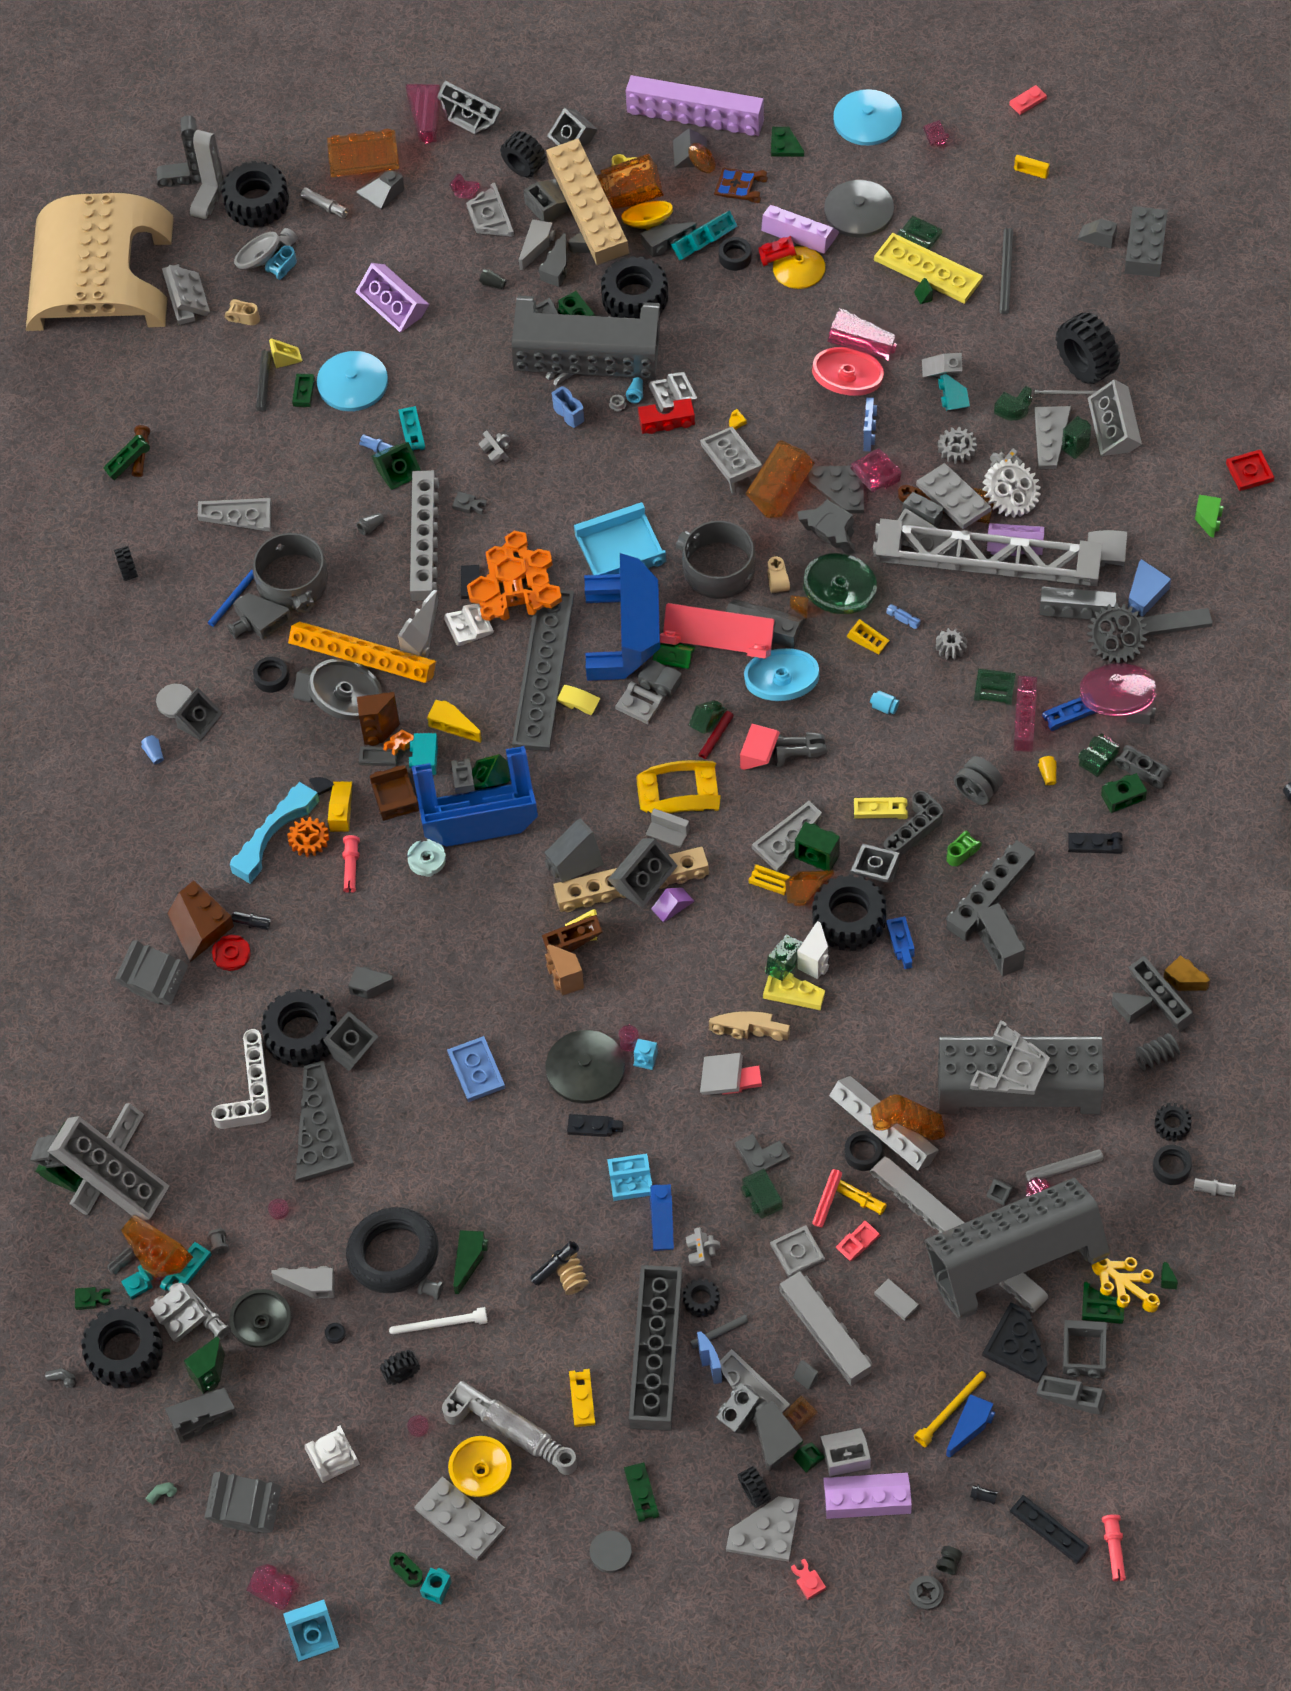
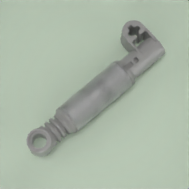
M461 1381L454 1388L442 1405L444 1418L449 1424L456 1425L461 1423L467 1414L472 1411L481 1418L484 1424L502 1434L531 1455L543 1457V1459L557 1467L560 1473L569 1475L577 1468L576 1455L572 1449L562 1447L553 1441L551 1435L499 1402V1400H491L464 1381ZM563 1459H571L567 1464L561 1463Z

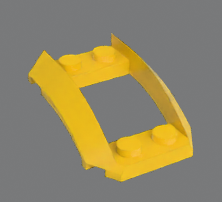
M695 760L676 761L653 766L639 773L636 776L640 809L646 813L648 811L652 813L655 808L669 814L683 811H704V809L719 811L721 795H718L715 773L716 763L714 761ZM674 771H695L698 795H686L659 800L656 775Z

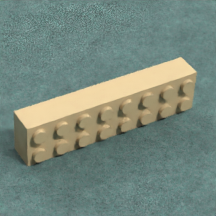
M579 139L547 149L548 163L596 265L629 254L628 241Z

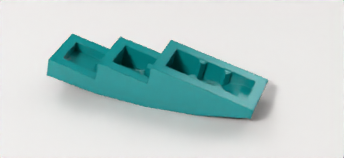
M727 211L687 234L671 246L678 259L682 260L710 242L716 241L737 227V224L731 212Z

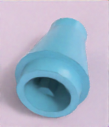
M639 377L633 378L631 385L626 391L627 400L631 403H639L643 399V380Z

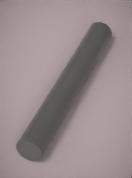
M743 1315L704 1335L711 1341L747 1323L748 1319L746 1315ZM697 1338L690 1341L693 1349L698 1347Z

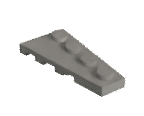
M271 499L198 501V520L271 532Z
M732 1349L720 1360L721 1371L732 1389L739 1386L740 1383L746 1385L765 1399L767 1403L772 1400L782 1414L791 1407L776 1390ZM746 1394L743 1397V1404H746L748 1402V1394Z

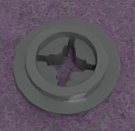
M921 1576L912 1582L909 1595L912 1603L918 1608L929 1610L930 1608H936L942 1602L944 1591L941 1583L936 1578ZM922 1587L927 1591L932 1590L930 1593L931 1600L927 1596H921L923 1594Z

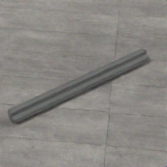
M1005 228L1003 233L1000 314L1009 313L1013 243L1012 228Z

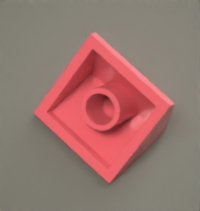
M751 724L740 753V768L746 770L768 764L780 732Z

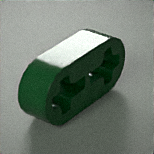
M403 1552L392 1554L389 1560L391 1569L409 1587L420 1586L423 1582L421 1569ZM396 1559H403L404 1569L400 1565L395 1566ZM410 1571L413 1575L418 1573V1580L412 1579L410 1581V1576L407 1572Z

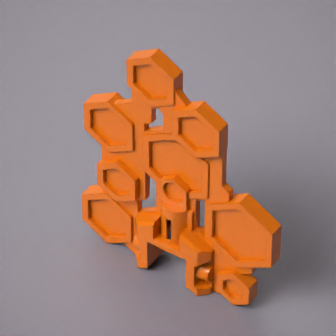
M515 530L505 536L506 543L502 547L494 546L485 552L489 569L487 577L480 576L467 585L470 602L480 604V607H482L480 609L482 619L488 621L495 617L501 618L504 621L509 619L508 607L526 604L528 614L534 615L537 610L543 607L553 608L562 602L560 587L550 585L548 573L546 572V569L553 565L550 551L542 549L535 551L527 550L526 533ZM515 552L519 553V558L514 557L513 554ZM526 577L528 587H529V588H532L533 591H532V590L523 589V585H522V579H523V578ZM499 582L504 585L505 592L503 594L500 592Z

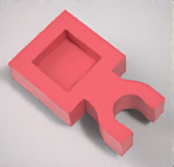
M803 1559L801 1560L804 1566L802 1570H798L795 1565L791 1566V1570L800 1577L797 1580V1584L809 1600L826 1590V1586L815 1570L811 1572L808 1570V1563Z

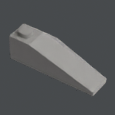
M433 590L423 601L422 609H416L414 618H409L398 634L400 651L425 658L428 657L438 605L436 590Z

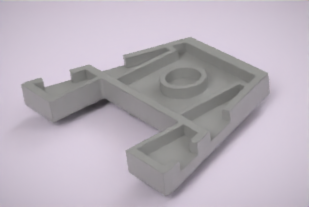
M1000 1020L993 1039L1012 1047L998 1077L977 1070L970 1084V1089L1034 1095L1050 1062V1057L1032 1043L1025 1041L1018 1032L1011 1030L1004 1021Z

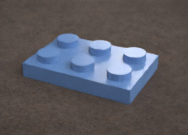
M484 1036L447 1049L468 1102L505 1089V1084Z

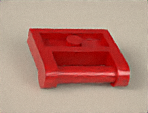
M791 236L783 237L778 241L766 243L758 247L763 267L769 265L768 263L791 255L793 257L797 255Z

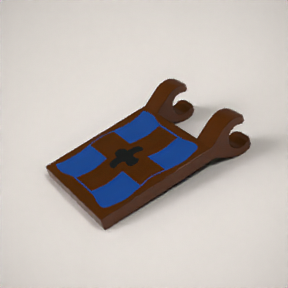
M723 168L714 195L760 203V192H751L754 180L767 182V171L760 170L754 172Z

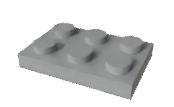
M169 265L166 271L177 309L207 316L210 310L199 273Z

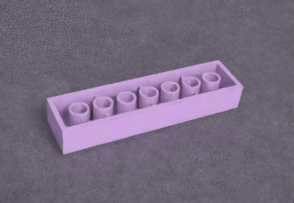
M633 75L630 76L626 88L627 113L632 115H644L649 118L655 117L666 121H678L682 124H695L699 127H712L716 130H729L733 133L740 132L750 136H759L764 122L763 98Z

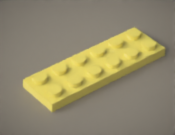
M894 233L889 236L874 256V261L918 282L926 278L931 288L964 304L983 280V275Z

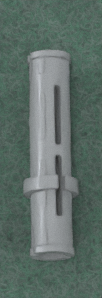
M306 187L301 192V194H304L301 195L302 198L323 207L329 213H335L342 218H345L348 214L346 211H349V209L339 205L333 199H327Z

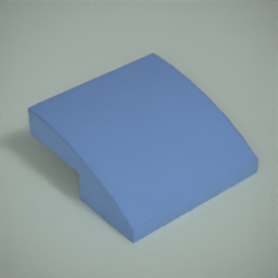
M697 1332L702 1367L710 1365L714 1384L722 1383L721 1365L718 1355L709 1339L702 1332Z

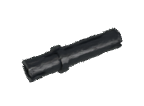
M569 1241L562 1249L554 1252L553 1257L531 1275V1281L535 1285H541L560 1266L568 1263L570 1257L579 1251L578 1245L574 1241Z

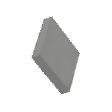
M741 1053L704 1057L700 1093L702 1095L738 1092L743 1055Z
M806 1225L770 1242L788 1277L825 1261L824 1255Z

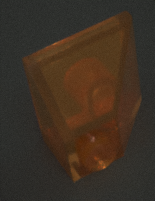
M834 870L796 872L785 880L787 903H794L795 906L805 905L819 891V887L822 884H826L827 880L834 875Z

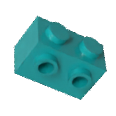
M414 733V740L410 741V752H413V757H409V768L430 763L432 774L436 775L437 733Z

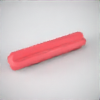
M832 1169L813 1219V1225L822 1228L842 1177V1172Z

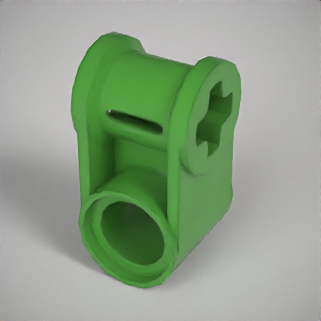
M964 831L948 846L946 858L948 864L951 866L961 865L980 849L982 843L972 838L968 831Z

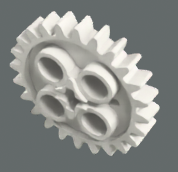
M1011 459L1006 463L1004 460L1000 463H995L984 476L986 479L983 481V484L986 486L983 488V491L988 492L984 497L990 498L988 504H994L993 510L999 508V514L1004 511L1005 517L1010 513L1013 518L1017 514L1019 517L1024 513L1028 514L1030 509L1032 510L1035 507L1034 504L1038 503L1039 500L1037 498L1041 495L1037 492L1041 487L1036 485L1039 479H1033L1035 473L1030 474L1031 468L1025 469V463L1019 466L1018 460L1013 464Z

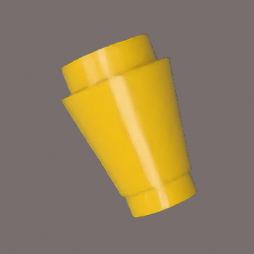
M1053 756L1040 758L1038 767L1045 785H1055L1057 783V761L1054 760Z

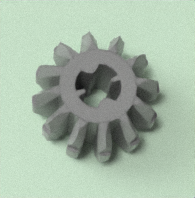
M948 628L947 632L941 630L940 636L936 638V651H939L940 656L945 655L946 660L949 656H952L955 660L956 655L962 657L963 652L966 651L967 639L964 637L963 632L957 633V629L951 631Z

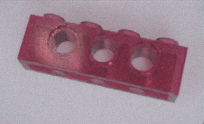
M1018 676L1013 751H1033L1037 677Z

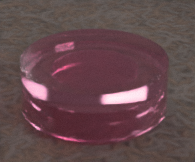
M274 1199L268 1205L269 1214L273 1219H283L289 1212L288 1204L283 1199Z
M421 1415L411 1417L407 1424L409 1433L415 1437L425 1435L429 1428L427 1419Z

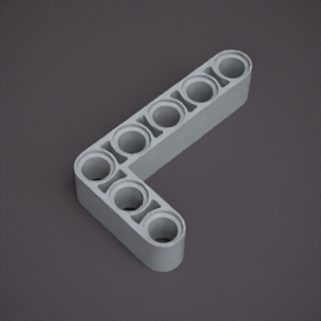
M196 130L193 144L202 185L191 204L190 215L208 220V215H211L215 207L214 204L221 195L224 175L215 134Z

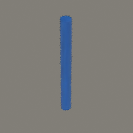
M253 570L247 574L208 621L209 625L214 627L254 579Z

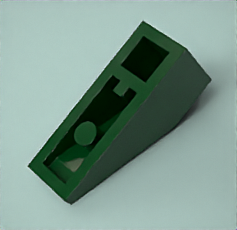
M460 1230L453 1284L455 1294L461 1292L482 1261L484 1251H488L489 1242L488 1239H485L484 1231Z

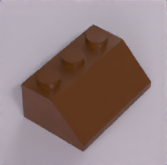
M389 692L357 697L364 745L376 746L379 743H383L400 725L395 693Z

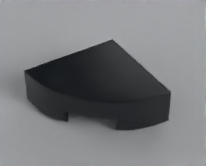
M323 777L309 779L311 786L318 793V796L331 790L334 785L330 780Z

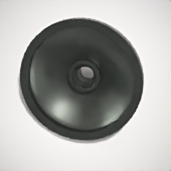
M268 1289L252 1290L242 1295L234 1303L229 1316L230 1327L234 1336L241 1343L256 1348L267 1347L278 1342L287 1333L291 1323V1311L287 1301L277 1292ZM261 1321L266 1322L263 1326H259L258 1324Z

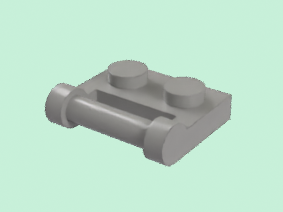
M631 681L616 704L615 709L648 724L663 703L665 697L637 686V683ZM633 692L653 701V705L632 696Z

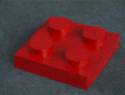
M1261 449L1226 459V465L1239 491L1274 482V475Z

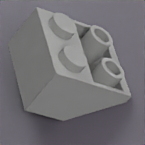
M861 1428L820 1436L829 1477L871 1467V1458L866 1438Z

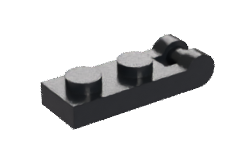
M1120 832L1112 834L1068 833V852L1121 854L1123 852V846L1121 845L1123 835ZM1107 842H1113V845H1107Z

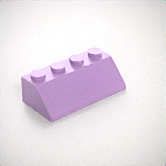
M772 205L763 214L761 231L780 238L791 236L793 243L825 254L839 234V231L835 228Z
M371 263L356 290V293L399 332L404 331L422 318L429 306L421 296L385 264Z
M908 1473L824 1478L827 1519L911 1514L912 1504Z

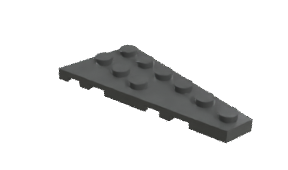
M324 1061L304 1066L296 1183L354 1166Z

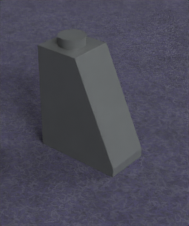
M250 593L239 597L233 603L235 612L240 618L244 616L247 619L251 629L262 640L291 620L290 610L287 607Z

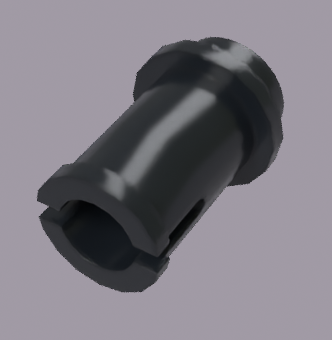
M979 1484L977 1486L973 1485L970 1497L974 1498V1501L978 1499L995 1504L998 1491L979 1487Z

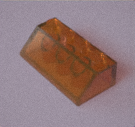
M780 440L747 490L746 495L765 517H780L815 463L804 450Z

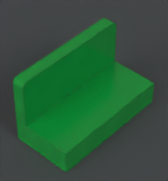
M660 643V649L653 654V661L689 669L695 647L683 644Z

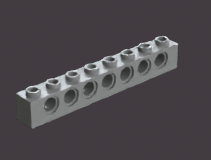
M434 470L412 471L410 594L412 601L425 600L433 590L437 591V582H434V578H437V567H434V563H438L437 552H434V548H438V538L435 537V533H438V522H435V518H438V507H435V503L439 502L438 492H435V488H439V479L435 478Z

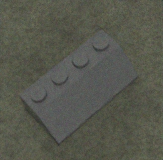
M738 599L731 601L726 609V612L774 619L772 643L793 649L805 622L804 617Z

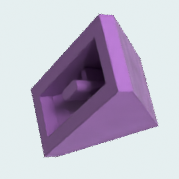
M666 888L652 907V911L664 923L692 904L694 900L683 888Z

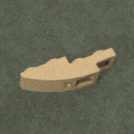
M733 1012L719 1015L709 1020L710 1031L717 1035L728 1034L735 1039H748L749 1032H752L755 1036L762 1037L766 1035L774 1040L782 1041L783 1039L788 1040L790 1034V1025L773 1022L772 1014L763 1012Z

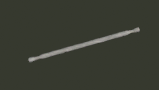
M1035 390V394H1094L1095 392H1097L1070 390Z

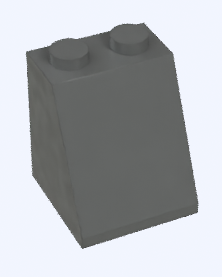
M581 818L576 820L544 852L546 856L544 862L548 871L551 870L554 878H558L562 883L604 865L594 833Z
M772 1400L769 1403L764 1401L757 1406L754 1418L768 1471L798 1450L803 1443V1439Z

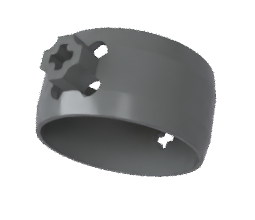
M711 521L699 525L690 533L685 531L679 535L676 548L682 551L683 573L689 586L697 593L714 599L729 598L742 592L752 581L756 568L755 547L751 537L742 527L728 521ZM717 542L735 545L741 548L750 558L741 570L724 577L704 575L696 571L688 562L691 555L697 549Z
M297 533L276 535L265 541L255 554L253 575L256 588L263 599L287 607L290 611L296 610L297 612L306 613L314 607V603L325 592L328 581L326 559L318 544L311 538ZM286 555H304L312 558L320 565L316 576L310 582L298 588L278 589L266 584L261 579L263 571L271 562Z

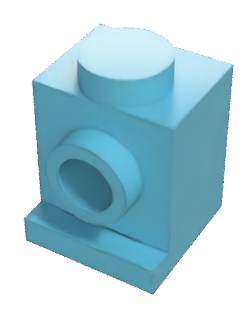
M637 1039L634 1049L633 1066L653 1070L658 1054L657 1043Z

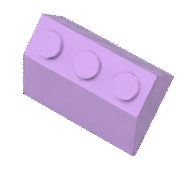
M989 523L988 534L1043 540L1044 527ZM987 542V551H991L990 554L995 555L1009 544ZM1030 546L1037 555H1042L1043 548ZM1016 550L1014 553H1012L1010 556H1016V555H1017V550Z

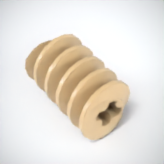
M577 1253L570 1257L566 1265H562L557 1269V1274L560 1276V1281L563 1283L562 1286L566 1295L575 1294L589 1284L588 1280L584 1279L586 1274L581 1272L583 1267L579 1265L580 1259L576 1258Z

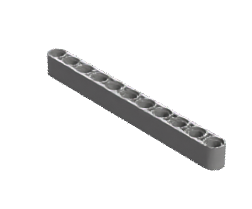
M883 1157L870 1170L871 1175L879 1179V1183L889 1191L892 1190L894 1192L893 1195L903 1203L906 1202L914 1213L918 1216L921 1215L924 1218L923 1220L933 1229L939 1230L938 1233L964 1223L889 1158ZM1024 1273L1002 1281L999 1284L1009 1294L1015 1295L1014 1298L1023 1306H1028L1032 1313L1048 1299L1047 1293Z

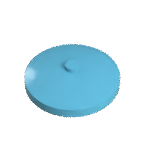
M867 89L855 91L843 97L835 107L833 120L837 132L844 139L854 144L869 146L886 142L898 132L902 123V112L899 104L890 95L881 91Z
M349 351L333 356L323 364L317 376V388L321 398L329 406L342 411H359L374 405L385 394L388 386L387 371L383 363L375 356L361 351Z
M789 648L771 650V656L766 659L753 658L747 664L744 671L745 684L748 690L759 698L771 701H786L807 694L816 686L820 676L819 666L815 658L804 651Z

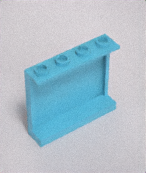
M642 502L574 525L575 536L593 575L620 574V553L639 558L647 568L652 566L658 567L666 562L665 550L662 551L645 515V507Z

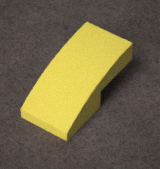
M568 685L563 686L557 698V702L571 709L575 707L589 715L593 714L600 700L599 697Z

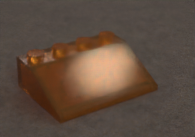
M383 129L380 132L366 131L363 134L350 133L347 136L333 135L327 138L331 177L399 169L395 130Z

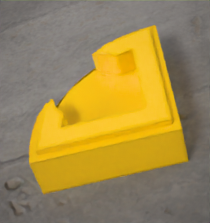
M738 409L732 412L729 419V427H733L736 430L747 424V420Z

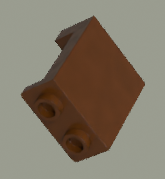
M406 765L395 766L392 769L377 771L370 775L372 789L383 821L419 811L418 801L414 794Z

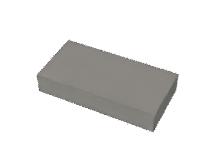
M889 1278L874 1292L876 1297L904 1321L919 1307L918 1303Z

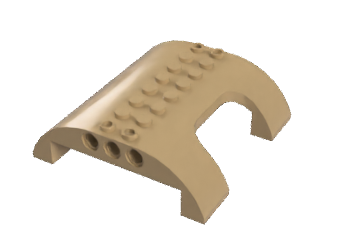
M125 193L70 195L47 204L36 219L26 331L44 330L45 318L145 315L148 327H165L167 297L156 287L136 277L129 267L131 242L136 233H152L154 245L172 244L173 215L153 200Z

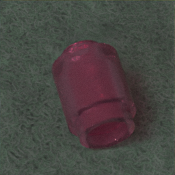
M626 1025L619 1030L620 1047L625 1051H633L637 1039H639L638 1030L632 1025Z

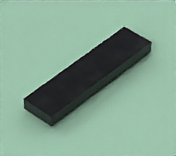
M1022 1495L1010 1509V1513L1074 1563L1078 1564L1090 1550L1089 1545L1026 1496Z

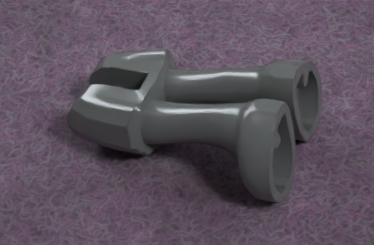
M806 732L804 737H784L779 734L773 750L775 751L776 767H782L785 759L790 756L804 755L808 756V758L827 754L824 735ZM788 745H804L799 747H784Z

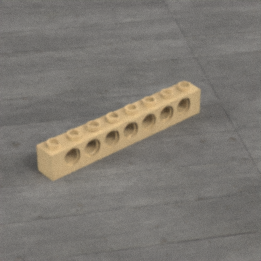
M703 847L670 854L669 856L678 866L661 885L660 889L666 888L669 884H682L689 879H702L709 875V865ZM617 868L553 884L560 912H571L575 908L582 906L591 907L594 903L598 902L607 903L618 897L626 898L615 887H610L612 884L608 878Z

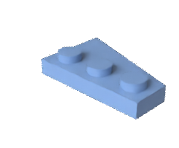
M874 398L866 399L863 451H871V445H875V434H872V430L876 431V420H873V416H877V405H874Z

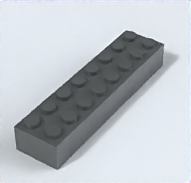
M641 1265L629 1410L630 1429L672 1431L683 1280L682 1267Z

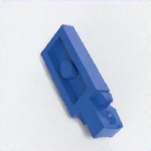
M906 917L886 920L897 960L902 959L904 969L912 968L911 957L915 956V948Z

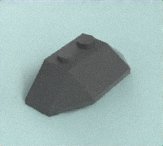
M444 81L438 94L446 120L474 134L495 125L502 110L447 81Z

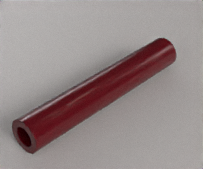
M730 711L724 713L699 752V757L707 759L734 717L733 713Z

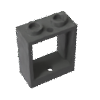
M1065 1320L1062 1374H1067L1070 1377L1088 1375L1090 1378H1100L1105 1375L1107 1322ZM1069 1336L1100 1337L1099 1365L1069 1364Z

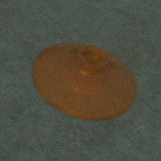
M700 143L691 144L688 153L692 163L700 171L712 173L716 168V162L711 151Z

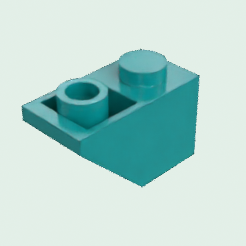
M947 374L940 375L938 385L939 389L943 390L944 397H941L943 408L945 407L946 411L969 407L967 388Z

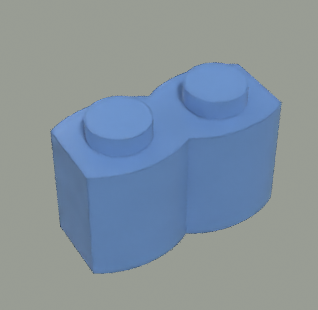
M561 386L552 392L553 408L557 414L564 417L565 422L569 426L575 428L584 422L583 406L579 400L572 397L571 392L567 388Z

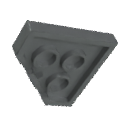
M863 465L808 466L809 485L816 488L825 498L849 513H864Z

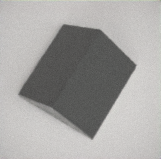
M688 128L673 140L675 168L709 166L706 137Z
M197 687L174 716L179 729L202 740L223 713Z

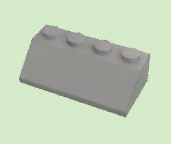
M1114 379L1088 397L1101 456L1130 453L1142 445L1128 386Z

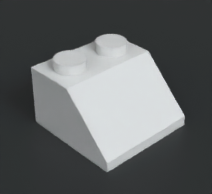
M818 921L797 951L798 969L816 979L821 974L825 975L829 968L828 946L822 925Z

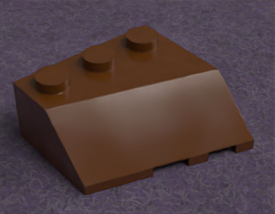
M192 881L178 893L167 913L190 962L234 927L231 915L195 881Z

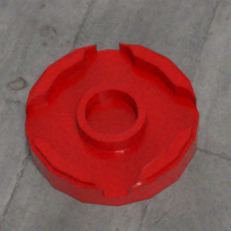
M239 935L223 936L220 938V941L213 945L212 949L214 963L217 967L227 971L242 968L249 961L251 955L248 942Z

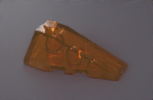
M135 1215L121 1229L135 1256L139 1259L142 1268L156 1278L181 1273L193 1258L179 1242Z

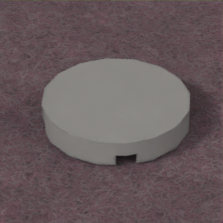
M182 684L165 686L157 694L156 703L158 710L166 717L175 718L174 714L191 695V690Z

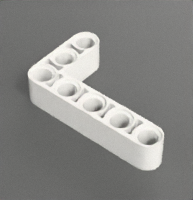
M256 1029L246 1031L243 1037L250 1100L214 1107L212 1117L217 1128L226 1129L264 1123L271 1117L264 1046L261 1034ZM257 1074L261 1075L260 1077L254 1078V1076ZM258 1092H263L261 1095H255ZM261 1109L265 1110L262 1113H258V1111ZM245 1112L244 1115L238 1116L239 1113ZM225 1115L223 1119H218V1117Z

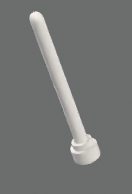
M477 1308L471 1314L392 1326L389 1332L394 1335L473 1321L479 1323V1325L488 1323L486 1308Z

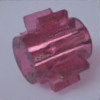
M1035 1177L1026 1184L1027 1192L1025 1194L1027 1197L1049 1188L1051 1185L1045 1178L1041 1180Z

